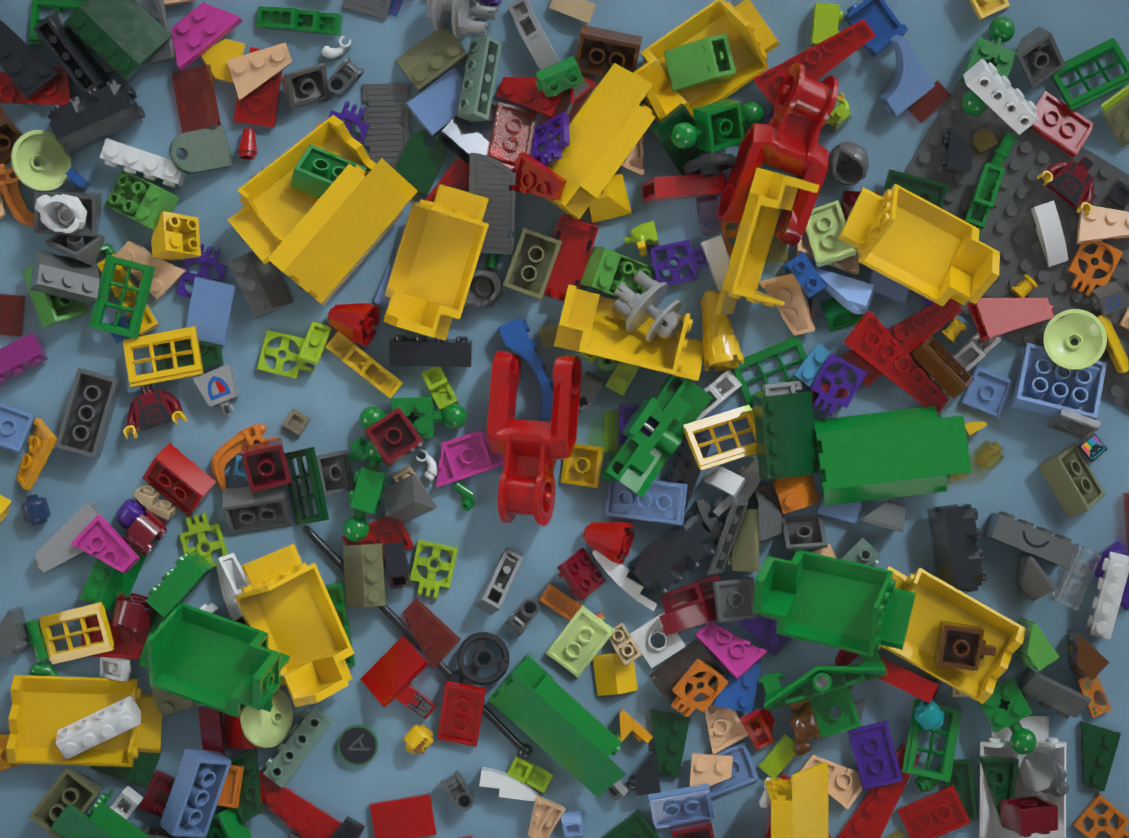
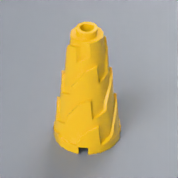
M716 290L704 292V296L700 300L703 366L707 372H711L710 367H714L715 372L739 367V362L742 365L744 364L743 353H741L731 321L727 314L715 313L720 296L719 293H716Z

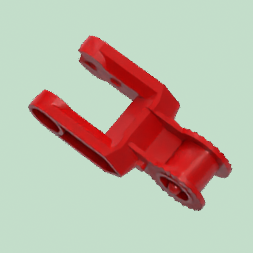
M795 63L789 67L777 91L773 117L768 124L754 123L742 139L736 156L737 164L731 169L717 211L718 220L725 223L740 224L756 168H760L762 163L797 175L796 178L819 185L817 193L798 188L792 210L783 209L778 218L775 236L790 246H796L806 230L828 171L829 151L817 142L820 130L826 124L836 103L839 83L836 77L830 75L820 82L805 76V68L802 64Z
M497 351L492 363L486 433L491 452L504 456V470L500 476L497 496L499 517L502 522L511 523L516 514L534 516L537 525L546 526L551 521L556 502V480L553 474L556 460L570 458L577 440L582 380L581 360L578 355L557 357L555 360L551 422L515 419L517 389L521 377L520 356L508 351Z

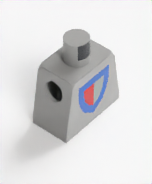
M231 364L193 378L209 407L219 405L223 416L234 412L230 400L238 398L239 393L234 369Z

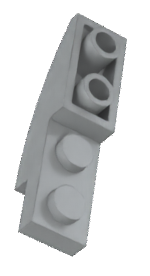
M516 0L508 5L514 18L513 21L539 69L542 70L560 62L529 1Z
M758 454L752 456L753 461L750 464L744 463L737 470L738 475L746 480L738 495L746 500L750 498L761 481L759 477ZM728 494L724 499L722 497L718 498L712 504L714 508L711 511L719 517L732 505L735 497Z

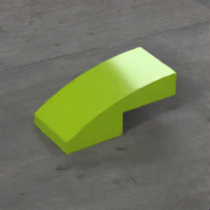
M432 367L421 373L440 411L449 404L459 403L441 367Z
M783 734L774 748L769 750L759 763L758 767L771 778H776L796 755L793 752L794 741L786 734Z
M519 756L515 757L507 772V775L532 786L542 793L546 792L555 775L536 764L521 759Z

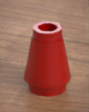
M243 129L237 150L240 159L254 160L255 155L258 154L254 129Z

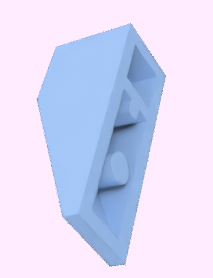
M815 268L826 284V287L823 289L845 309L850 310L854 314H865L874 296L873 284Z

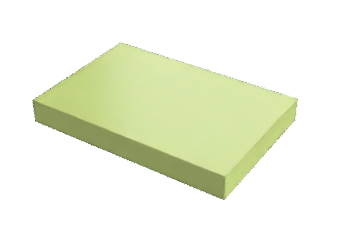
M839 200L814 208L805 230L817 268L857 254L855 247L838 239L846 223Z
M582 605L545 654L578 678L614 633L615 629Z

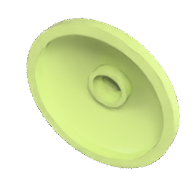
M33 130L23 134L17 139L11 152V163L16 176L24 185L36 191H51L60 187L67 180L68 176L66 173L71 168V157L63 151V148L66 146L64 143L59 144L55 135L48 131ZM34 160L37 161L38 167L34 165Z
M1070 309L1057 314L1050 320L1044 332L1043 342L1047 355L1055 364L1068 370H1082L1092 366L1101 358L1106 348L1107 335L1102 322L1095 315L1085 310ZM1073 339L1078 341V344L1075 346L1070 343Z
M280 688L278 692H274L272 695L273 707L271 712L247 706L241 713L240 719L243 733L252 744L258 747L270 748L280 744L287 737L292 727V704L287 694Z

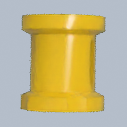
M1024 274L1022 276L1023 279L1010 289L1017 298H1025L1032 289L1038 287L1037 283L1027 274Z
M954 317L948 327L940 331V334L950 343L954 344L956 342L955 339L962 331H966L967 327Z

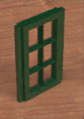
M310 447L285 453L292 482L288 483L296 526L329 520L315 448ZM304 456L306 457V462H307V466H308V471H309V473H306V472H305V467H304V462H303V457H304ZM295 458H296V460H297L299 475H296V470H295V465H294V460H293V459H295ZM307 477H310L313 494H310ZM297 479L301 480L304 494L303 496H301ZM311 498H314L317 510L316 515H314ZM302 500H305L308 516H305Z

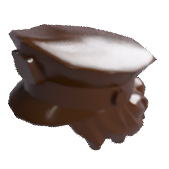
M805 702L800 707V710L791 708L794 716L789 725L793 726L792 733H794L795 738L793 752L796 755H805L811 751L810 739L817 738L822 740L811 702Z

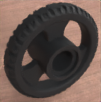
M711 152L699 155L697 159L688 161L683 168L684 173L687 175L701 174L702 177H713L722 174V171L733 168L737 164V160L732 154Z
M478 632L470 635L461 643L457 652L459 671L465 679L477 685H489L497 682L504 676L509 666L510 656L506 644L501 638L492 633ZM486 639L498 645L502 653L501 657L496 658L490 650L485 649ZM470 644H473L476 647V651L472 656L473 663L465 666V651ZM481 653H486L489 659L486 664L482 665L478 662V656ZM494 666L498 670L497 673L488 678L476 677L479 669H488Z

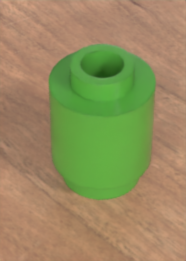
M597 358V365L603 371H611L618 364V361L612 360L611 364L607 365L604 363V358Z

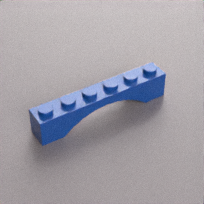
M517 318L499 326L498 329L506 347L521 355L537 375L543 399L539 421L551 422L554 394L552 390L554 388L551 376L546 377L544 370L547 367L542 357L538 359L535 351L539 349L535 340H530L527 332H530V328L526 320L522 321L521 318Z

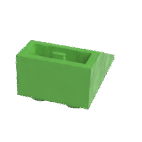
M727 34L707 37L664 51L673 91L732 80L736 74Z
M122 169L105 206L155 230L161 212L172 213L180 197Z
M593 246L580 284L616 298H621L615 294V290L620 289L618 286L621 283H624L635 294H643L647 290L635 282L634 277L642 270L652 278L653 267L607 248Z

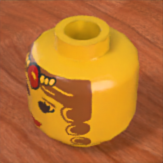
M424 724L413 725L403 737L406 744L404 748L412 755L414 753L424 754L434 741L432 737L434 735L433 732Z

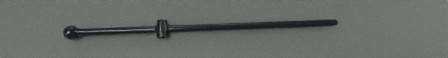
M308 525L303 526V531L344 572L343 560ZM387 605L377 606L447 677L446 681L464 684L462 681L465 678L459 669L453 673ZM484 704L483 715L517 749V755L521 759H527L533 752L531 745L528 743L523 744Z

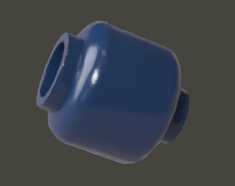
M38 494L25 497L26 501L21 504L25 522L31 523L32 526L47 522V518L51 515L47 499L45 497H38Z

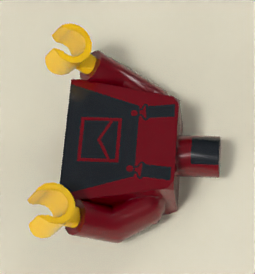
M1083 157L1078 164L1073 160L1057 162L1049 165L1044 172L1037 176V179H1044L1045 183L1043 186H1046L1073 209L1080 205L1076 210L1077 213L1083 210L1085 217H1087L1093 210L1091 204L1094 194V184L1092 183L1094 177L1088 173V170L1094 163L1089 158Z
M152 384L140 386L143 395L133 398L134 402L130 404L126 427L123 433L127 440L130 433H133L136 439L138 438L136 428L138 431H143L173 421L179 426V419L182 418L187 422V418L183 414L180 401L170 392H165L164 390L154 392Z

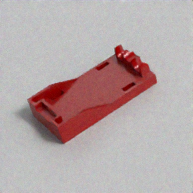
M560 214L553 238L555 239L557 231H561L559 241H562L543 296L565 302L568 285H575L576 279L580 280L577 288L580 289V283L589 261L599 226ZM588 241L592 242L590 251L586 250Z

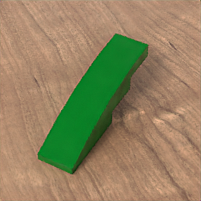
M258 6L256 27L341 36L343 15L339 13L298 10L296 8Z
M987 162L983 167L963 219L979 229V238L982 229L985 228L1005 172V168Z
M343 583L326 584L325 587L353 649ZM354 654L345 659L348 667L355 666Z

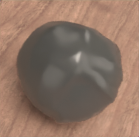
M847 141L838 144L830 151L827 172L833 180L844 186L858 184L860 180L867 176L869 159L864 147Z

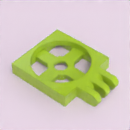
M271 330L266 331L257 369L298 379L300 369L314 372L313 367H307V362L298 360L299 354L292 353L288 349L290 340H293L297 344L300 353L305 341L304 338ZM282 337L280 347L277 349L268 347L272 339ZM281 350L286 352L285 358L279 357L278 354ZM266 355L275 357V369L270 368L266 363ZM288 360L297 362L291 370L283 371L284 364Z
M206 512L202 513V522L198 514L194 515L195 524L192 523L190 516L186 517L189 531L179 534L184 553H192L196 550L213 567L217 566L216 562L213 563L211 553L213 550L221 548V557L229 555L220 523L210 525ZM205 531L214 532L218 535L219 540L214 542L208 541ZM194 534H197L199 543L195 547L188 548L189 540ZM203 544L208 545L209 550L207 552L201 550Z
M418 540L410 580L420 582L417 596H422L424 588L427 589L425 597L429 598L430 592L433 590L435 591L433 599H437L440 586L450 588L458 547ZM433 547L431 557L424 558L419 556L420 552L425 548ZM441 549H445L449 553L451 563L440 559ZM432 560L438 562L436 568L431 567L430 562ZM417 565L427 567L429 570L427 579L421 576ZM440 569L449 571V574L444 579L435 581L437 571Z

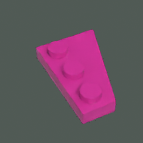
M97 515L71 543V545L84 550L91 556H95L122 573H127L140 559L102 515Z
M711 621L695 634L696 638L737 680L767 654L765 649L752 645L751 642L733 635L732 632Z

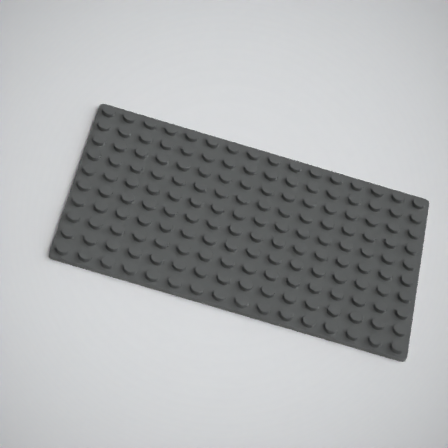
M958 81L904 173L949 184L942 209L963 220L985 163L991 162L995 154L994 150L999 147L1006 132L1016 136L1017 140H1015L1009 152L1010 156L1002 165V168H1005V172L985 228L982 229L979 238L980 242L1000 252L999 277L981 298H1017L1010 289L1023 279L1022 276L1024 274H1027L1037 283L1038 287L1032 289L1025 298H1048L1049 303L1053 306L1054 316L1070 309L1085 310L1095 316L1101 315L1092 306L1091 299H1093V294L1091 293L1089 297L1085 295L1088 287H1085L1082 293L1078 292L1080 283H1078L1075 289L1070 288L1076 275L1068 272L1067 269L1080 245L1077 244L1079 213L1076 212L1080 205L1073 209L1046 186H1043L1045 183L1044 179H1037V176L1044 172L1049 165L1060 161L1069 162L1071 160L1078 164L1083 157H1087L1094 163L1088 170V173L1094 177L1092 182L1094 184V194L1091 206L1129 212V203L1124 209H1121L1106 198L1119 180L1129 187V174L1084 147H1081L1078 154L1073 158L1030 128H1027L1019 135L989 106L980 115L973 116L967 114L962 107V98L971 89L966 83ZM950 128H955L973 150L971 172L967 174L943 171V166L940 165L942 153L945 154V145L942 144L943 135ZM1054 200L1065 238L1068 261L1048 267L1035 230L1037 226L1031 208ZM1129 237L1103 239L1102 242L1123 252L1108 284L1115 282L1123 289L1126 307L1107 315L1129 359V330L1119 325L1127 307H1129ZM1087 245L1082 251L1094 254L1098 245ZM1105 249L1102 259L1111 265L1113 261L1110 251ZM1078 258L1079 268L1084 274L1087 268L1086 262ZM1092 258L1091 264L1097 265L1098 259ZM1096 269L1092 278H1103L1107 272ZM968 301L965 306L958 303L963 310L962 312L972 317L968 307V303L971 301ZM1050 320L1003 336L1024 349L1027 343L1044 347V332ZM1073 339L1070 343L1075 346L1078 344V341ZM1105 348L1103 355L1099 359V361L1107 362L1101 395L1129 411V370L1125 373H1117Z

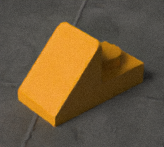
M623 708L619 710L621 741L633 730L634 733L632 735L639 742L644 740L648 744L653 738L652 734Z

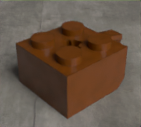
M940 620L933 661L938 666L978 671L979 660L983 659L984 655L995 656L997 648L986 644V640H983L985 630L980 626ZM959 642H961L963 647H959L960 649L958 650L956 645H959Z

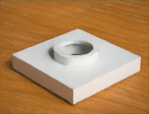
M664 612L630 633L651 668L686 647L678 633L665 636L659 616L665 614ZM656 633L663 634L665 637V644L661 648H655L651 644V637Z

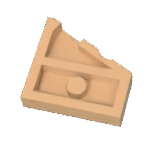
M691 753L689 787L707 783L709 786L731 778L733 756Z

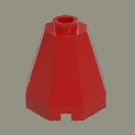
M368 303L339 304L329 310L327 318L332 327L350 340L368 346L376 336L377 331L373 329L375 325L379 326L380 310L379 307Z
M627 522L590 523L589 526L585 527L583 537L585 538V543L607 559L623 564L625 562L622 559L623 555L628 556L634 539V532H631V528L634 529L635 525Z

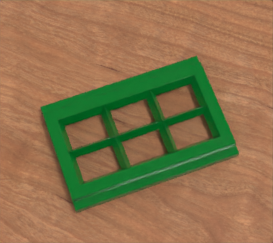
M32 0L29 44L46 46L33 29L43 20L39 18L40 7L55 8L56 12L60 14L61 9L76 10L85 0ZM76 33V36L79 38V40L82 42L86 49L94 50L82 37H80Z
M1112 38L1064 61L1066 66L1050 76L1067 107L1072 112L1129 84V62L1117 41ZM1113 51L1117 61L1102 67L1098 57ZM1094 60L1098 70L1083 76L1079 67ZM1120 63L1125 73L1110 80L1105 70ZM1075 69L1080 79L1065 86L1060 76ZM1101 73L1106 82L1091 89L1086 80ZM1082 82L1087 92L1072 98L1067 89Z
M106 255L98 296L95 300L89 327L138 339L156 267ZM116 265L127 267L124 284L112 281ZM131 269L142 271L139 288L128 285ZM111 285L122 288L119 304L107 302ZM126 289L137 292L134 308L122 306ZM106 306L117 309L113 325L102 322ZM121 310L132 313L128 329L117 326Z
M798 335L744 357V364L742 365L739 362V367L732 369L735 377L742 384L740 389L750 408L753 407V397L763 396V392L760 391L751 395L748 384L763 379L765 385L769 384L766 377L781 370L786 379L784 382L800 381L796 377L790 379L786 370L788 367L800 362L802 363L807 357ZM795 348L799 359L784 365L780 354ZM776 356L780 367L764 373L761 362ZM757 365L760 375L745 381L741 371Z
M914 700L901 772L950 782L962 710L937 704L944 714L950 715L947 731L940 729L935 731L924 730L914 718L915 706L921 700ZM920 730L931 732L929 749L918 747ZM935 733L946 735L944 752L933 750ZM917 751L928 753L925 769L914 767ZM932 754L943 756L940 773L929 770Z

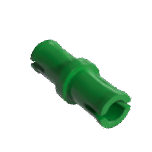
M1008 132L1005 133L999 147L994 150L995 154L990 164L1002 167L1005 160L1010 156L1009 152L1015 140H1017L1016 136Z
M37 619L25 622L24 625L30 639L28 643L32 645L36 662L48 659L44 644L45 639L41 635Z

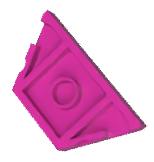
M202 2L175 24L171 30L179 69L183 71L243 22L241 18Z
M482 430L442 442L436 486L440 487L503 466L504 456L491 452L488 437Z

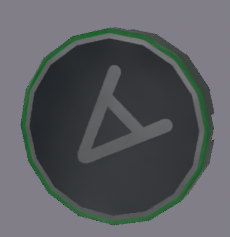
M357 724L349 726L342 732L338 739L337 747L340 756L345 762L350 765L360 766L367 764L374 758L379 744L377 736L372 729Z

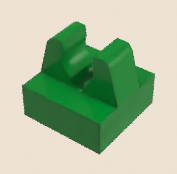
M362 437L350 445L353 451L347 457L351 462L358 458L361 461L368 458L365 451L367 443Z

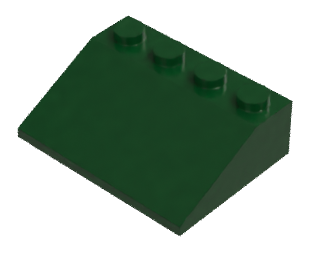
M85 0L65 20L125 80L130 81L172 37L136 0Z
M812 392L753 397L760 479L769 480L818 473Z

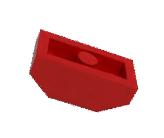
M765 708L758 709L740 718L757 751L774 742L772 731L776 721L770 710Z

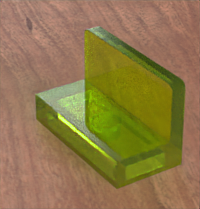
M604 411L603 452H618L622 446L618 445L619 412Z

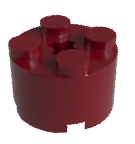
M148 509L145 510L147 515L141 514L127 530L129 533L127 538L122 537L135 553L145 557L154 549L153 543L156 540L161 541L167 533V524Z
M125 593L117 594L112 615L113 626L118 628L130 627L133 628L132 631L137 633H144L145 629H150L156 610L146 602L149 597L136 593H131L130 597H124Z

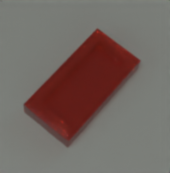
M938 80L934 83L935 86L907 108L920 124L951 96Z

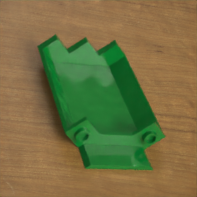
M935 406L814 420L817 461L824 506L947 491V483H950V475L972 472L964 415L942 418L941 413L937 414Z

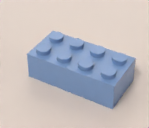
M185 749L160 826L172 836L206 837L232 761L219 751Z

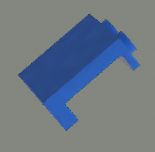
M864 0L859 6L855 3L847 9L848 14L844 17L850 26L864 19L876 36L864 45L872 57L892 44L890 39L893 36H903L909 30L905 24L901 25L884 0Z
M804 252L781 266L785 274L792 273L805 291L806 298L813 296L826 287V284Z

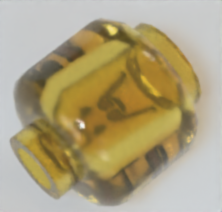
M985 440L974 451V460L984 470L987 468L993 470L1004 460V454L1001 452L1004 448L996 440L993 443Z

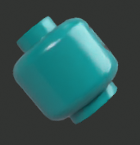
M922 700L915 706L914 718L924 730L935 731L944 723V712L933 700L931 703Z

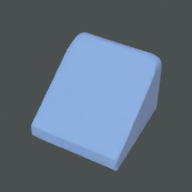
M581 811L563 813L561 822L564 838L583 836Z

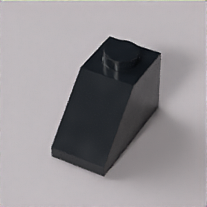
M650 749L633 771L634 778H630L631 790H635L636 796L661 792L655 749Z

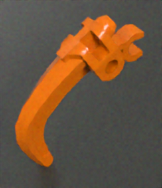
M0 164V193H2L11 214L20 224L30 227L34 226V213L27 209L19 190L18 183L21 181L16 176L12 165L11 168L7 169L4 164Z
M257 423L237 432L238 434L224 443L212 457L211 468L219 488L222 491L227 489L225 467L232 458L241 453V447L280 437L265 438L266 426L264 424L258 425Z

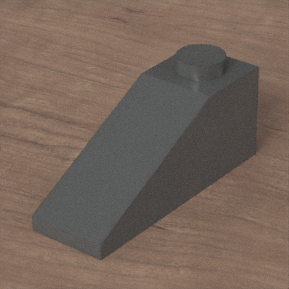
M505 548L483 585L474 606L490 615L500 610L524 557Z

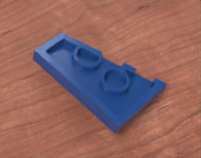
M762 659L738 680L729 673L727 677L729 683L711 705L751 713Z

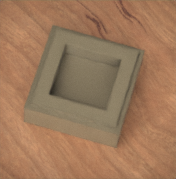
M292 408L282 426L301 436L310 418Z

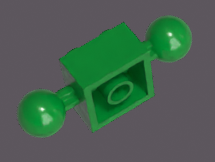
M1007 17L994 19L989 26V35L992 41L979 37L974 42L959 81L965 83L963 74L981 59L987 64L991 62L1001 77L1004 75L1008 78L1017 53L1003 47V43L1011 40L1015 34V25L1011 19ZM972 90L966 92L962 98V107L969 115H980L988 107Z
M723 99L694 108L695 126L686 122L677 124L672 129L671 140L680 149L692 147L697 140L698 149L715 152L740 144L744 138L743 126L751 128L754 123L760 124L764 118V112L762 107L756 102H746L741 106V103L738 101Z
M433 397L391 398L392 412L400 407L407 418L411 416V412H414L419 417L412 426L421 438H435L434 423H443L448 429L456 430L463 427L467 420V413L459 404H449L442 411H434ZM375 406L366 407L360 413V425L365 430L390 413H383L380 408Z
M370 440L365 448L366 455L369 458L368 466L361 467V470L356 471L354 482L357 483L356 488L351 490L348 502H351L350 507L355 508V512L343 525L345 537L352 542H360L367 537L369 533V525L365 520L367 512L377 513L388 473L379 471L381 463L384 461Z
M1009 677L999 683L997 681L993 694L983 704L978 701L977 703L993 732L997 733L1009 727L1012 732L1010 738L1012 749L1021 755L1029 754L1036 748L1037 739L1035 734L1031 730L1023 728L1019 721L1033 713L1013 677ZM1001 699L1007 701L1006 710L999 708Z

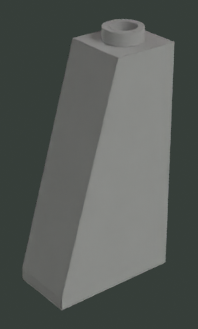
M94 501L85 503L34 554V563L38 570H42L43 573L49 572L85 552L71 545V543L97 515H101Z

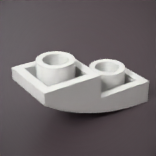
M721 466L710 468L702 480L733 497L738 495L746 482L745 478Z

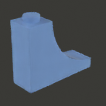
M895 35L890 39L896 57L894 76L886 91L879 98L882 101L881 107L887 114L890 113L898 116L931 90L935 84L905 38Z

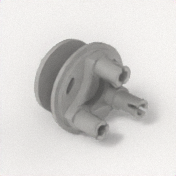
M426 0L429 7L426 17L432 18L433 27L436 31H443L445 29L450 12H452V31L457 39H463L469 33L487 35L488 23L473 21L474 19H498V15L492 14V12L499 13L498 7L483 6L476 0Z
M640 270L634 277V281L647 290L645 293L635 294L624 283L618 286L620 289H616L615 294L621 298L613 304L612 309L625 318L626 331L629 333L635 331L649 317L654 319L655 322L646 335L645 339L648 342L654 341L659 336L672 337L680 329L682 322L678 312L682 306L681 301L675 300L662 313L656 309L667 293V283L654 281Z

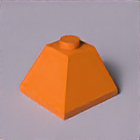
M812 474L771 479L782 514L820 502Z

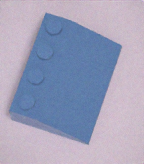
M1027 343L1015 383L1011 407L1051 417L1064 408L1096 420L1107 362L1098 360L1088 368L1068 370L1055 364L1049 358L1043 346Z

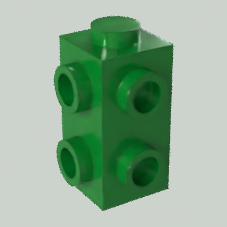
M573 56L535 72L538 79L535 81L539 93L543 91L546 98L557 96L562 91L575 88L584 82L580 68Z

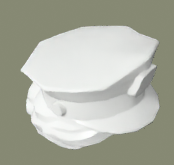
M62 194L53 197L43 195L37 198L35 209L40 212V220L54 232L74 234L86 224L87 210L78 197Z

